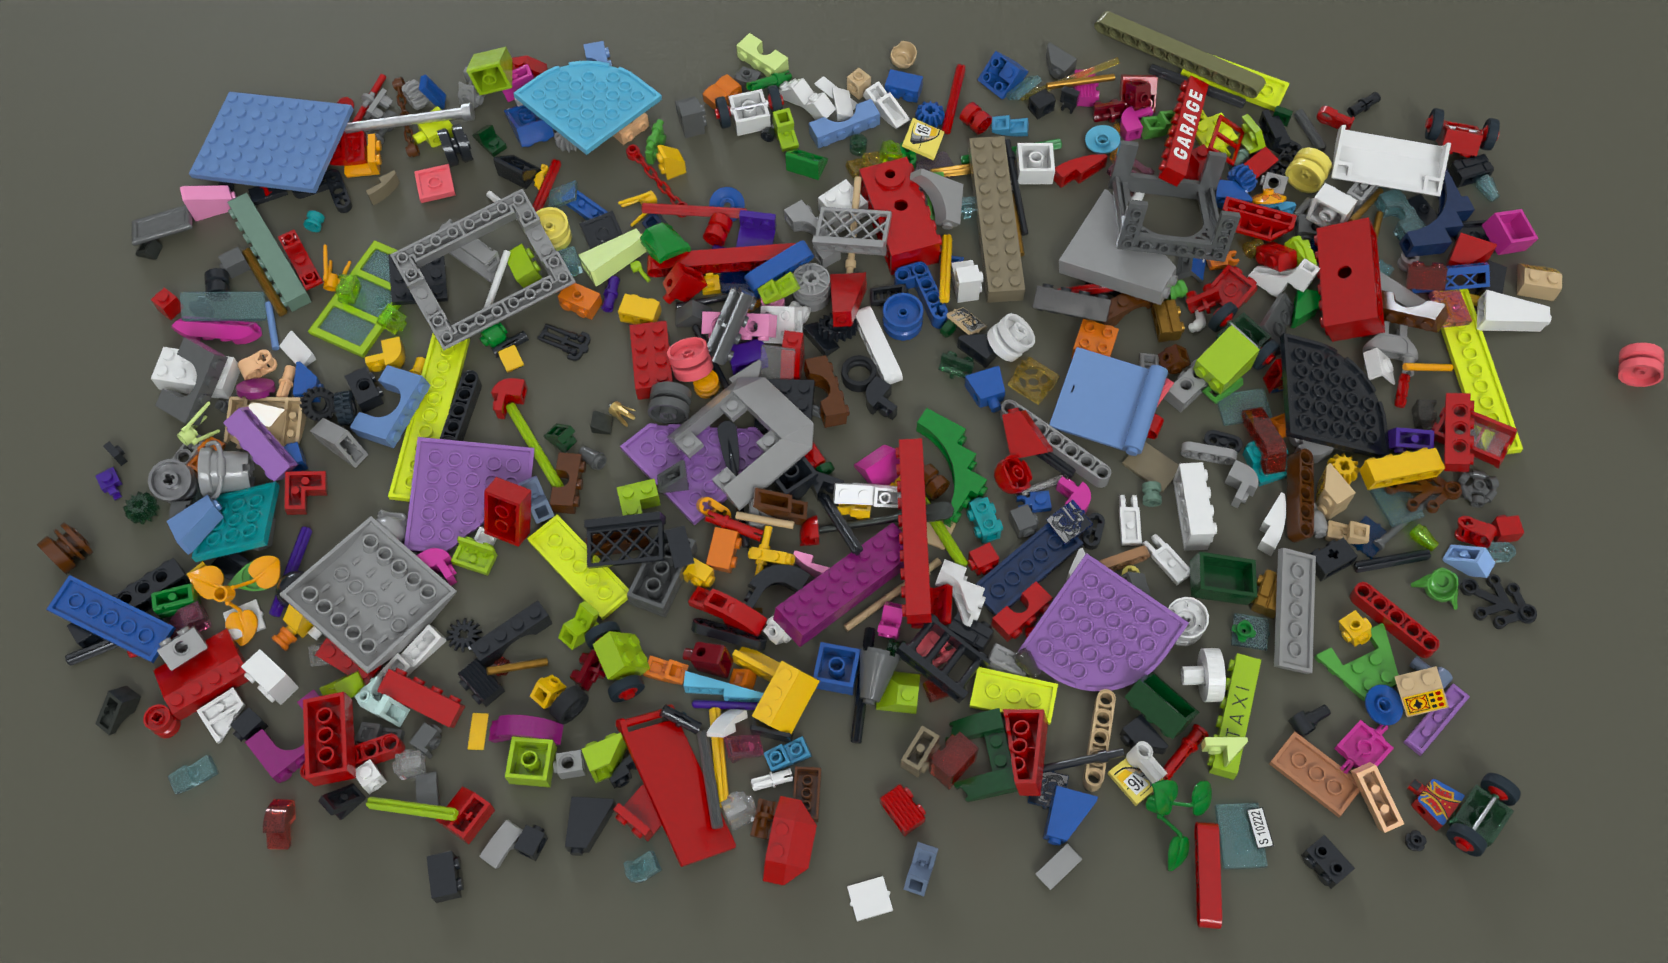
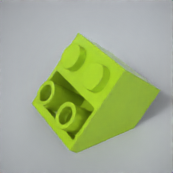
M621 732L609 734L604 740L599 742H590L585 748L581 749L595 783L610 778L621 764L627 750Z

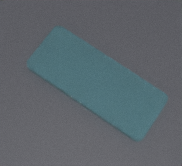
M263 292L180 293L181 319L183 321H264L267 319L265 294Z

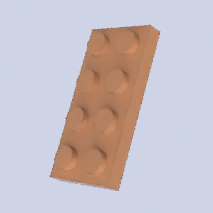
M1295 731L1269 763L1338 818L1360 792L1352 774L1349 772L1347 774L1343 773L1345 769L1341 771L1340 765Z

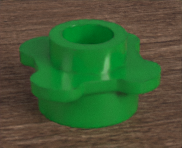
M1243 620L1238 625L1234 624L1232 626V631L1238 636L1237 640L1239 642H1245L1246 639L1254 638L1256 635L1252 624L1248 620Z

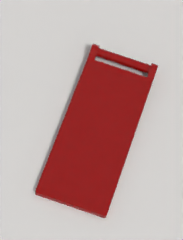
M672 704L668 705L669 707L675 709ZM662 709L628 719H617V730L621 732L680 866L684 867L734 849L736 843L723 815L722 828L713 829L711 826L704 775L682 727L678 728L675 726V723L665 721L628 732L627 727L662 718L659 716Z

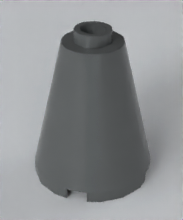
M861 647L860 698L863 699V703L875 705V702H880L900 661L898 654L895 653V657L890 656V651L868 647L866 651L864 647Z

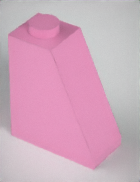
M228 185L180 187L183 202L195 221L228 212L231 208L227 202L237 197L234 191L231 192Z

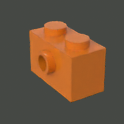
M577 283L563 289L558 295L560 306L564 310L573 311L578 316L591 320L603 304L600 293Z
M715 527L706 565L714 570L731 573L732 568H736L738 558L735 555L737 549L740 550L742 538H740L738 531Z

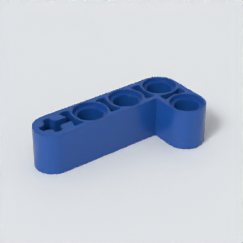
M804 240L799 241L747 273L744 279L751 292L755 295V298L760 299L759 287L771 279L777 281L787 273L794 272L799 266L809 263L814 258V254Z
M916 262L898 268L895 271L894 284H906L908 289L915 287L932 326L941 329L948 320V309L945 303H940L939 290L928 266L923 262Z

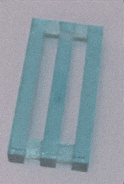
M1028 76L1006 94L1007 99H1020L1042 81L1040 76Z

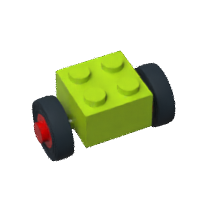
M614 621L604 622L591 628L585 634V641L588 647L595 649L607 679L618 680L608 688V695L611 701L615 703L624 702L639 695L645 688L640 676L648 671L650 667L637 636L630 633H621L619 625Z

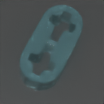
M1492 542L1486 548L1495 563L1509 562L1516 554L1515 547L1508 542Z

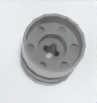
M806 263L799 266L793 274L800 289L793 293V300L799 302L800 306L810 307L811 312L819 311L827 306L830 300V275L827 269L816 263Z

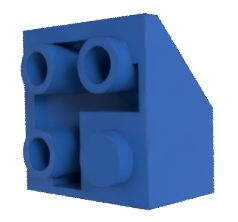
M995 51L977 80L999 98L1004 99L1021 85L1029 71L1016 61Z

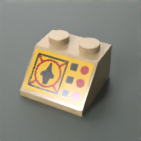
M1521 263L1517 265L1518 296L1550 301L1556 299L1562 290V273L1553 268Z
M1331 463L1326 466L1318 481L1315 501L1317 509L1324 514L1327 521L1344 511L1356 493Z
M1437 666L1394 676L1407 717L1449 708Z

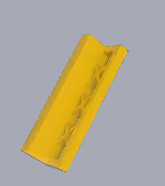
M741 647L739 651L735 649L732 654L735 664L745 669H750L756 675L769 682L780 662L765 654L746 647Z

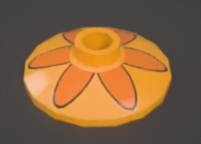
M1272 188L1263 189V193L1253 196L1252 203L1276 204L1286 201L1287 197L1275 193Z

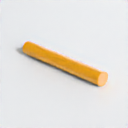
M1404 363L1402 365V369L1407 371H1453L1454 368L1452 364Z

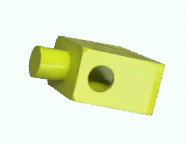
M437 106L430 112L439 111L441 109ZM449 120L417 124L420 132L412 135L417 145L427 141L434 148L442 145L437 130L446 128L452 138L454 137L451 130L453 125Z

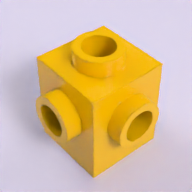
M1356 610L1339 620V628L1343 639L1347 643L1351 642L1354 647L1359 644H1365L1372 636L1371 623L1367 618H1362Z
M552 674L545 678H540L529 697L545 709L552 705L555 699L565 691L567 686Z

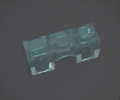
M1393 189L1379 195L1375 206L1384 213L1383 218L1395 216L1401 220L1398 221L1393 231L1399 241H1401L1406 232L1425 227L1424 222L1420 220L1415 209L1411 207L1406 196L1400 190Z

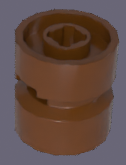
M930 463L924 466L925 492L932 500H935L948 489L950 482L944 476L939 475V471L933 464Z

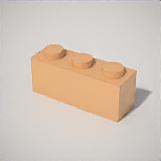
M1369 762L1351 770L1352 776L1377 828L1386 833L1404 825L1377 766Z

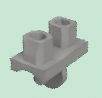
M382 88L375 99V93L370 92V94L364 93L361 96L362 106L367 108L369 105L364 116L365 119L369 120L370 117L379 119L383 117L385 112L377 107L381 105L388 109L393 101L385 95L387 90Z

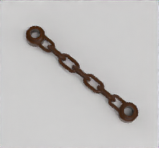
M402 77L395 78L392 81L395 91H398L397 103L402 110L400 116L409 115L405 108L407 101L402 93V86L405 84ZM407 125L405 126L404 137L405 141L408 142V146L405 149L407 155L414 158L420 155L417 144L412 142L413 130Z

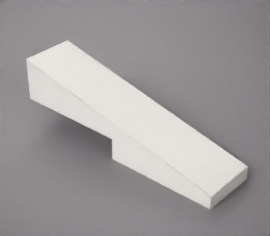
M428 624L402 654L397 653L377 676L383 679L388 669L396 670V668H400L408 672V677L446 642V638L435 627Z

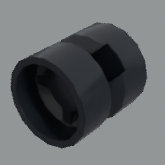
M221 268L207 270L204 274L206 298L212 302L228 300L230 298L229 273Z

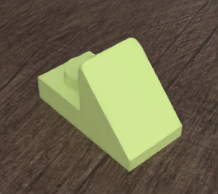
M1205 737L1201 743L1202 752H1208L1209 754H1220L1223 752L1224 767H1226L1247 744L1248 737Z

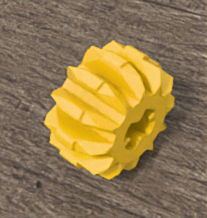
M1345 453L1341 454V456L1336 454L1327 461V465L1331 463L1349 485L1357 479L1360 468L1357 467L1358 461H1352V456L1346 457Z

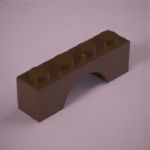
M1382 290L1384 321L1438 333L1449 318L1446 304L1428 300L1416 307H1403L1396 303L1394 293Z
M1122 293L1110 299L1112 304L1108 322H1096L1114 327L1129 312L1139 307L1150 309L1153 302Z
M826 355L805 359L804 373L806 379L815 380V386L823 389L828 395L827 398L820 402L819 414L824 428L846 424L847 416L850 415L849 407L847 404H844V394L838 388L839 382L837 376L833 374L832 363L828 361Z

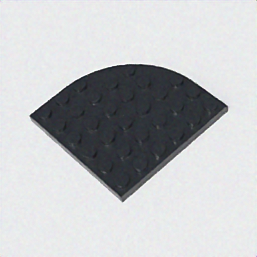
M1283 333L1280 336L1286 436L1378 459L1389 455L1388 429L1382 401H1378L1374 393L1376 392L1374 385L1360 367L1349 357H1342L1337 353L1338 350L1331 346Z

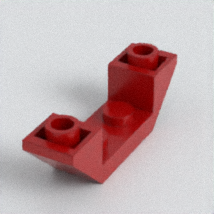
M293 229L278 236L306 291L322 284L323 281L296 231Z

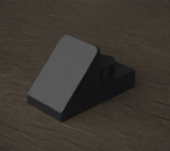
M816 471L818 477L812 484L811 489L816 500L819 501L818 498L823 490L834 495L835 483H844V480Z
M350 784L321 795L318 802L331 816L336 815L339 820H342L359 806L366 797L354 784Z

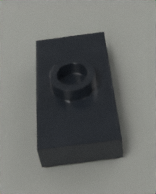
M1421 194L1407 199L1404 203L1422 227L1428 226L1437 218V213Z

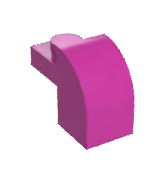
M1131 106L1123 112L1119 127L1120 135L1124 141L1141 138L1143 126L1140 120L1142 117L1153 115L1151 107L1134 111Z
M1062 476L1057 483L1056 490L1068 498L1064 508L1076 520L1078 519L1077 515L1073 514V512H1077V510L1073 511L1069 503L1071 502L1076 509H1080L1078 511H1082L1079 513L1081 516L1082 514L1085 515L1091 501V492L1084 482L1078 487L1072 480Z
M430 548L417 555L437 574L441 572L450 586L457 583L454 577L457 573L452 567V558L445 550Z
M885 602L882 618L878 625V636L898 640L903 621L902 604Z

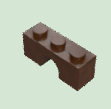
M559 452L556 472L559 478L568 479L569 482L563 487H552L549 504L554 513L575 514L576 507L580 506L579 490L583 489L582 473L586 472V461H583L581 454Z

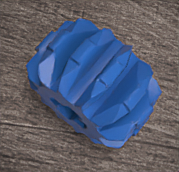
M930 100L929 103L924 101L922 105H918L915 117L917 120L937 128L938 125H942L945 113L943 107L939 106L938 102L932 103Z
M1243 163L1233 167L1228 172L1227 179L1238 183L1247 193L1254 190L1258 183L1253 170Z

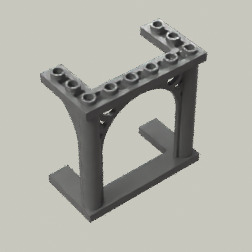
M1120 140L1108 182V189H1113L1119 232L1116 249L1225 262L1241 218L1239 212L1221 210L1220 216L1218 213L1215 192L1227 160V154L1209 151L1199 181L1183 179L1176 187L1159 179L1157 175L1132 173L1139 147L1138 142ZM1130 192L1196 199L1199 201L1203 228L1198 233L1188 237L1161 235L1152 232L1142 225L1148 208V201L1132 200Z

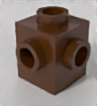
M1174 344L1173 346L1166 347L1164 351L1158 354L1159 366L1166 368L1170 374H1178L1182 369L1191 365L1186 348Z

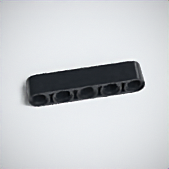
M473 370L464 372L461 377L440 439L464 440L482 388L479 376Z

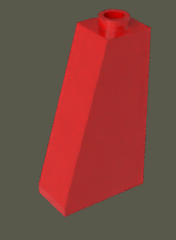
M866 272L830 274L833 327L852 326L867 290Z

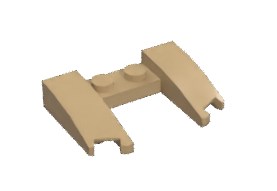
M229 396L227 419L238 408L248 407L251 402L286 409L280 444L282 446L295 442L300 444L306 422V416L302 413V408H300V404H302L300 398L266 397L249 400L246 397ZM225 426L224 442L232 441L237 444V449L243 450L237 438H234Z

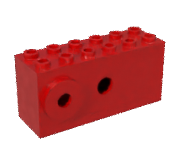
M907 157L859 169V177L862 178L860 193L868 202V210L892 212L886 244L887 252L886 256H884L891 275H894L898 268L912 263L923 262L927 266L939 263V255H941L940 234L937 235L935 231L937 230L936 223L930 218L931 211L929 206L925 205L923 191L920 192V186L910 180V173L914 172V167L912 163H909ZM879 217L875 221L881 225L886 221L887 217ZM872 222L873 228L876 229L877 226ZM882 232L876 233L877 239L882 240Z
M1369 217L1316 228L1317 235L1314 236L1315 245L1318 246V251L1315 252V256L1320 268L1317 273L1318 279H1320L1318 292L1322 297V300L1319 301V308L1321 312L1323 311L1320 323L1321 327L1325 328L1326 336H1329L1332 342L1385 333L1377 234Z

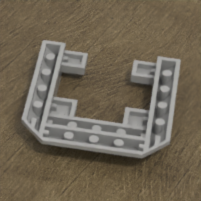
M765 377L737 378L667 436L690 459L704 447L703 443L696 436L723 414L734 422L748 410L769 430L768 433L756 442L757 446L764 452L758 459L737 476L726 467L712 479L713 483L739 511L753 500L755 487L766 489L812 450L814 423Z

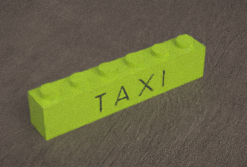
M1239 653L1236 654L1234 659H1230L1227 671L1231 672L1230 677H1226L1225 686L1227 691L1219 708H1222V714L1217 717L1215 727H1218V732L1213 737L1246 736L1261 665L1260 659ZM1243 749L1226 767H1224L1223 752L1220 754H1209L1207 765L1210 766L1209 773L1234 780L1238 774Z

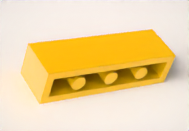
M1422 448L1416 452L1405 451L1395 456L1389 454L1379 459L1375 457L1369 458L1364 461L1359 471L1367 490L1434 478L1445 469V466L1436 448Z

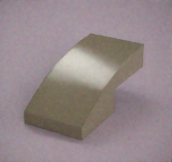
M395 170L379 177L380 184L366 190L373 206L388 197L400 184Z

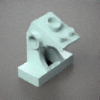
M378 676L371 678V682L354 696L358 704L372 714L401 727L410 709L393 698L377 691L383 679Z

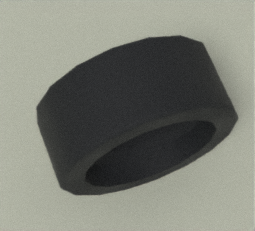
M862 355L848 358L843 363L841 369L843 384L851 391L865 392L870 382L877 376L875 363L870 358ZM861 366L870 371V376L864 381H854L849 378L848 372L854 367Z
M571 686L555 699L550 707V714L560 724H567L583 711L589 701V696L579 686Z

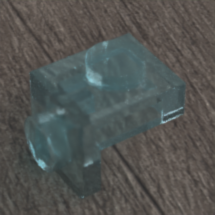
M648 851L634 861L623 863L625 874L631 882L642 883L662 871L654 851Z

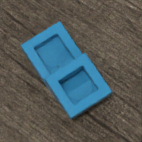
M1010 115L992 117V133L1005 136H1028V118L1010 119Z

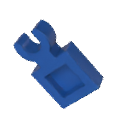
M1049 490L1030 492L1028 498L1024 495H1019L1016 498V502H1023L1024 505L1028 504L1032 513L1046 512L1052 509Z

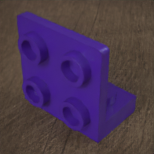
M740 210V230L736 247L772 245L777 227L776 214Z

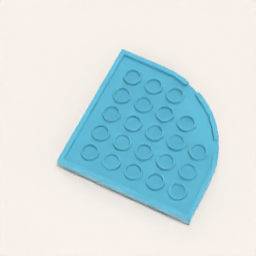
M600 61L569 62L567 66H555L541 73L514 92V98L586 155L662 100L660 93L632 72L622 67H612L609 63Z

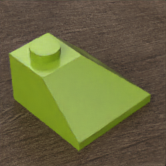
M894 671L880 702H876V710L916 714L920 674Z

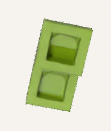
M789 272L777 281L771 279L759 287L758 292L763 303L766 305L789 296L799 290L800 286L795 275Z

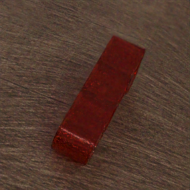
M1262 407L1242 410L1243 424L1261 452V468L1264 475L1285 472L1286 444Z

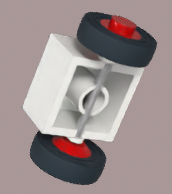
M777 85L767 87V100L764 98L762 89L728 96L729 106L724 96L715 98L716 109L714 111L716 119H719L721 128L731 127V115L737 136L763 131L766 127H771L768 105L772 115L774 111L782 110V105H784L783 96L780 95Z

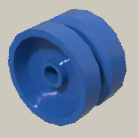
M897 293L886 300L883 307V328L888 336L904 341L910 340L919 334L922 329L924 311L920 300L908 293Z

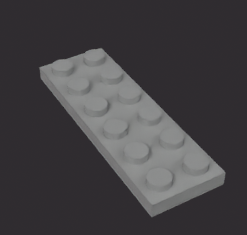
M1287 548L1278 549L1274 667L1311 674L1313 671L1316 556Z

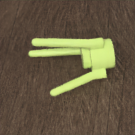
M209 401L177 434V437L184 445L188 446L192 443L195 446L198 442L220 433V430L217 429L196 438L198 433L195 429L198 426L193 424L210 405ZM206 415L203 416L201 423L207 418Z

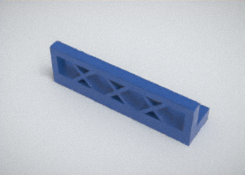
M1488 262L1410 269L1413 293L1490 287ZM1485 272V283H1476L1472 279L1477 273ZM1457 275H1464L1467 278L1463 285H1457L1453 282V279ZM1438 277H1445L1448 282L1444 286L1438 287L1433 283ZM1424 278L1429 282L1424 288L1416 289V279Z

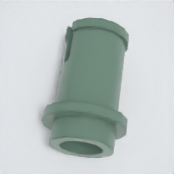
M1240 149L1234 166L1228 164V167L1232 169L1247 161L1249 158L1247 150Z

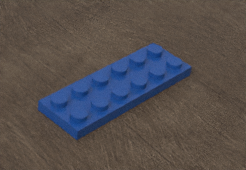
M71 575L68 576L46 609L153 664L159 656L157 648L160 647L159 643L171 637L176 629L174 626Z

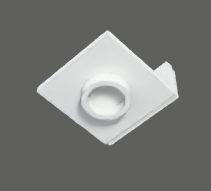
M1378 348L1364 352L1363 355L1369 380L1383 376L1391 384L1395 385L1393 365L1390 358Z

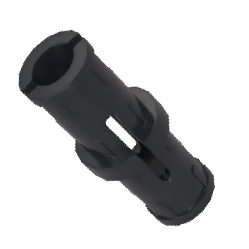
M1373 92L1368 97L1358 100V103L1347 109L1348 115L1353 118L1359 113L1369 110L1372 105L1381 100L1379 93Z
M523 330L511 338H505V341L495 347H491L496 358H498L499 351L512 345L517 347L529 341Z
M667 704L663 706L659 715L675 723L676 727L679 728L681 726L695 735L702 725L701 722L687 716L685 712H679Z

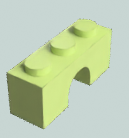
M750 33L736 45L737 57L741 61L750 64L754 69L764 73L766 77L772 73H781L789 69L788 57L777 50H774L771 54L762 55V41Z

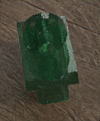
M948 351L947 354L942 353L938 370L950 373V379H954L955 375L965 378V376L972 374L975 363H973V358L964 357V359L957 357L955 352Z

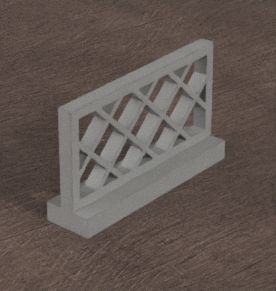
M821 207L815 236L813 235L812 240L816 251L886 256V244L892 212ZM825 213L834 214V217L829 221L824 219ZM845 214H850L852 218L844 223L841 217ZM867 215L870 219L861 224L858 218ZM879 217H887L886 221L881 225L875 221ZM839 220L842 225L833 230L830 225ZM856 221L859 227L851 232L847 226ZM873 222L877 228L869 233L865 227ZM827 227L830 229V234L820 236L822 230ZM845 228L849 234L845 237H839L837 233ZM862 229L867 234L862 239L855 237V234ZM881 231L883 239L875 240L872 236Z

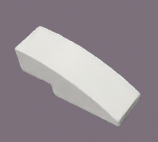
M879 81L865 89L863 97L866 100L872 99L880 116L892 127L898 129L910 121V118L891 92L887 93Z
M1282 492L1259 529L1266 534L1257 549L1269 556H1272L1280 541L1285 525L1286 499L1285 494Z

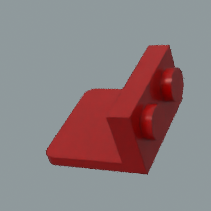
M644 784L624 806L618 803L613 809L616 814L615 819L623 826L627 824L632 828L631 832L637 838L641 839L643 837L647 842L662 826Z

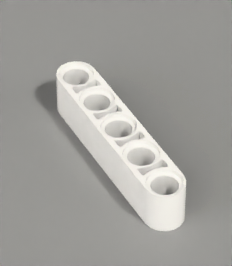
M871 306L859 309L855 317L856 323H858V331L872 361L876 365L879 377L890 385L902 381L903 376Z

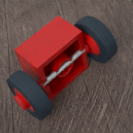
M1434 108L1425 123V139L1436 141L1439 146L1451 143L1449 154L1456 152L1464 157L1477 156L1479 147L1486 151L1493 149L1499 137L1500 122L1498 119L1488 118L1483 129L1479 130L1477 126L1445 121L1444 110Z

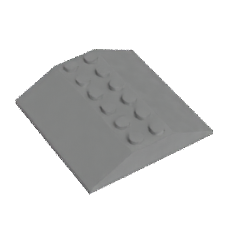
M370 516L283 590L280 596L368 674L408 646L428 624L432 623L457 591Z

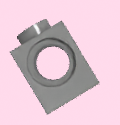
M1266 172V176L1262 175L1259 184L1262 186L1261 190L1271 188L1268 185V181L1270 178H1275L1278 181V185L1272 189H1274L1275 193L1284 194L1288 177Z
M581 750L556 753V761H553L554 773H558L560 779L586 776L584 755ZM567 762H574L571 768H564Z

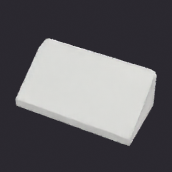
M832 87L837 121L850 119L854 115L850 92L845 89Z
M292 330L279 346L295 364L300 361L307 367L316 360L314 354Z

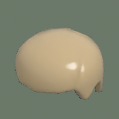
M901 41L891 51L890 59L892 64L904 69L912 66L916 60V47L911 42Z

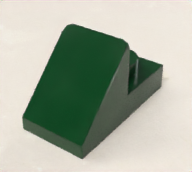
M486 125L472 135L493 157L507 149L506 143L495 133L493 125Z
M556 423L544 435L546 440L563 453H566L577 442L572 435L575 430L570 425Z

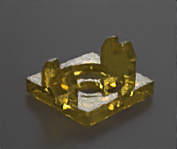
M1028 357L1026 361L1022 360L1021 364L1017 366L1014 376L1008 382V386L1039 405L1060 379V375L1033 358ZM1029 369L1039 370L1035 375H1028L1024 372ZM1043 374H1045L1048 379V381L1044 384L1041 383L1040 379L1043 376ZM1020 377L1026 380L1027 385L1025 388L1020 383ZM1030 378H1036L1039 381V384L1032 386L1029 384L1028 380ZM1037 388H1039V389L1041 390V391H1038V392H1031V391H1030L1031 389H1037Z

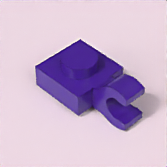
M114 467L95 476L104 493L108 492L110 496H113L114 500L122 497L118 489L122 482Z

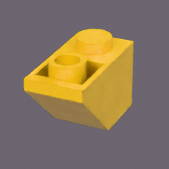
M664 145L657 146L658 168L660 173L666 176L667 180L687 173L685 161L678 149Z

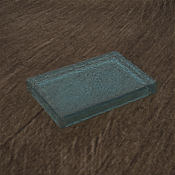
M1258 803L1215 805L1223 869L1266 868L1268 866L1265 848L1257 849L1246 811L1259 808Z

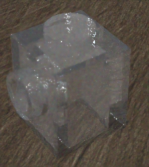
M404 750L400 754H395V762H393L394 774H397L401 780L425 774L424 754L420 750Z

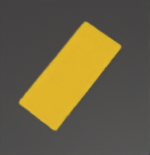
M472 714L468 750H484L489 714Z

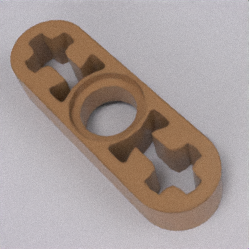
M1140 546L1102 559L1099 562L1112 571H1117L1126 566L1147 560L1150 557V553L1146 546Z

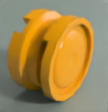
M712 370L704 378L693 381L696 395L708 399L719 392V378L716 372Z

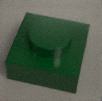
M1276 106L1273 116H1279L1283 125L1287 127L1293 111Z

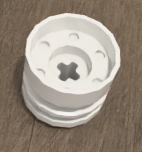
M1192 597L1178 598L1169 605L1168 609L1189 622L1175 645L1189 646L1197 642L1205 632L1209 624V614L1201 601Z

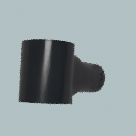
M1324 704L1311 712L1307 711L1305 713L1304 710L1300 711L1288 721L1300 736L1305 737L1314 731L1318 722L1328 717L1331 712Z

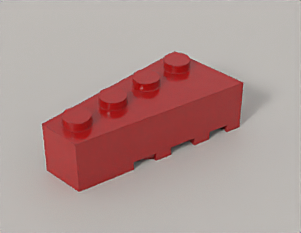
M1003 709L1014 781L1020 796H1041L1048 729L1044 709Z

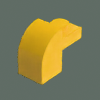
M399 336L381 340L383 353L365 357V363L370 372H380L387 365L401 369L406 359L404 345Z

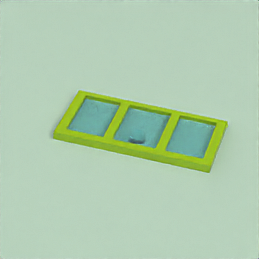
M374 240L345 279L343 286H340L310 327L308 333L364 358L401 306L392 305L388 254L398 250Z

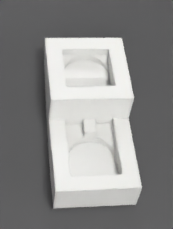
M730 709L720 715L708 729L707 737L724 738L736 732L735 723L748 718L747 710Z

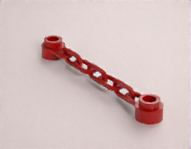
M634 144L629 145L626 149L627 158L636 161L644 167V172L649 178L657 182V187L663 194L669 196L670 202L675 204L674 202L677 199L679 201L677 205H688L681 201L679 197L674 196L667 183L659 179L655 169L647 165L645 158L640 153L639 147ZM650 169L654 172L652 176L648 173ZM663 184L667 187L665 191L661 188Z

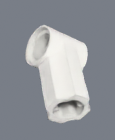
M1140 741L1127 753L1126 759L1131 766L1140 768L1152 783L1160 781L1168 773L1152 756V747L1147 742Z

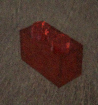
M1413 261L1412 264L1407 266L1405 287L1407 289L1445 291L1448 268L1443 266V263L1434 262L1432 265H1424V262Z

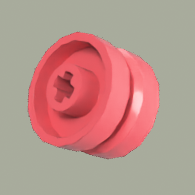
M690 337L679 340L669 347L667 351L674 377L678 381L693 382L702 379L714 367L707 343L702 338Z
M1634 343L1623 347L1619 352L1618 379L1622 383L1634 387H1647L1661 382L1664 378V350L1651 343Z

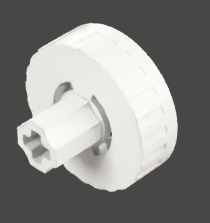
M1202 648L1198 654L1197 666H1182L1180 673L1182 685H1198L1203 702H1222L1226 686L1222 652L1219 648Z

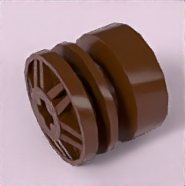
M63 522L60 526L66 531L64 534L55 529L54 532L58 537L56 541L46 536L37 543V546L67 575L77 567L72 559L74 556L84 561L86 558L80 551L84 549L89 555L94 552L90 548L88 541L75 528Z

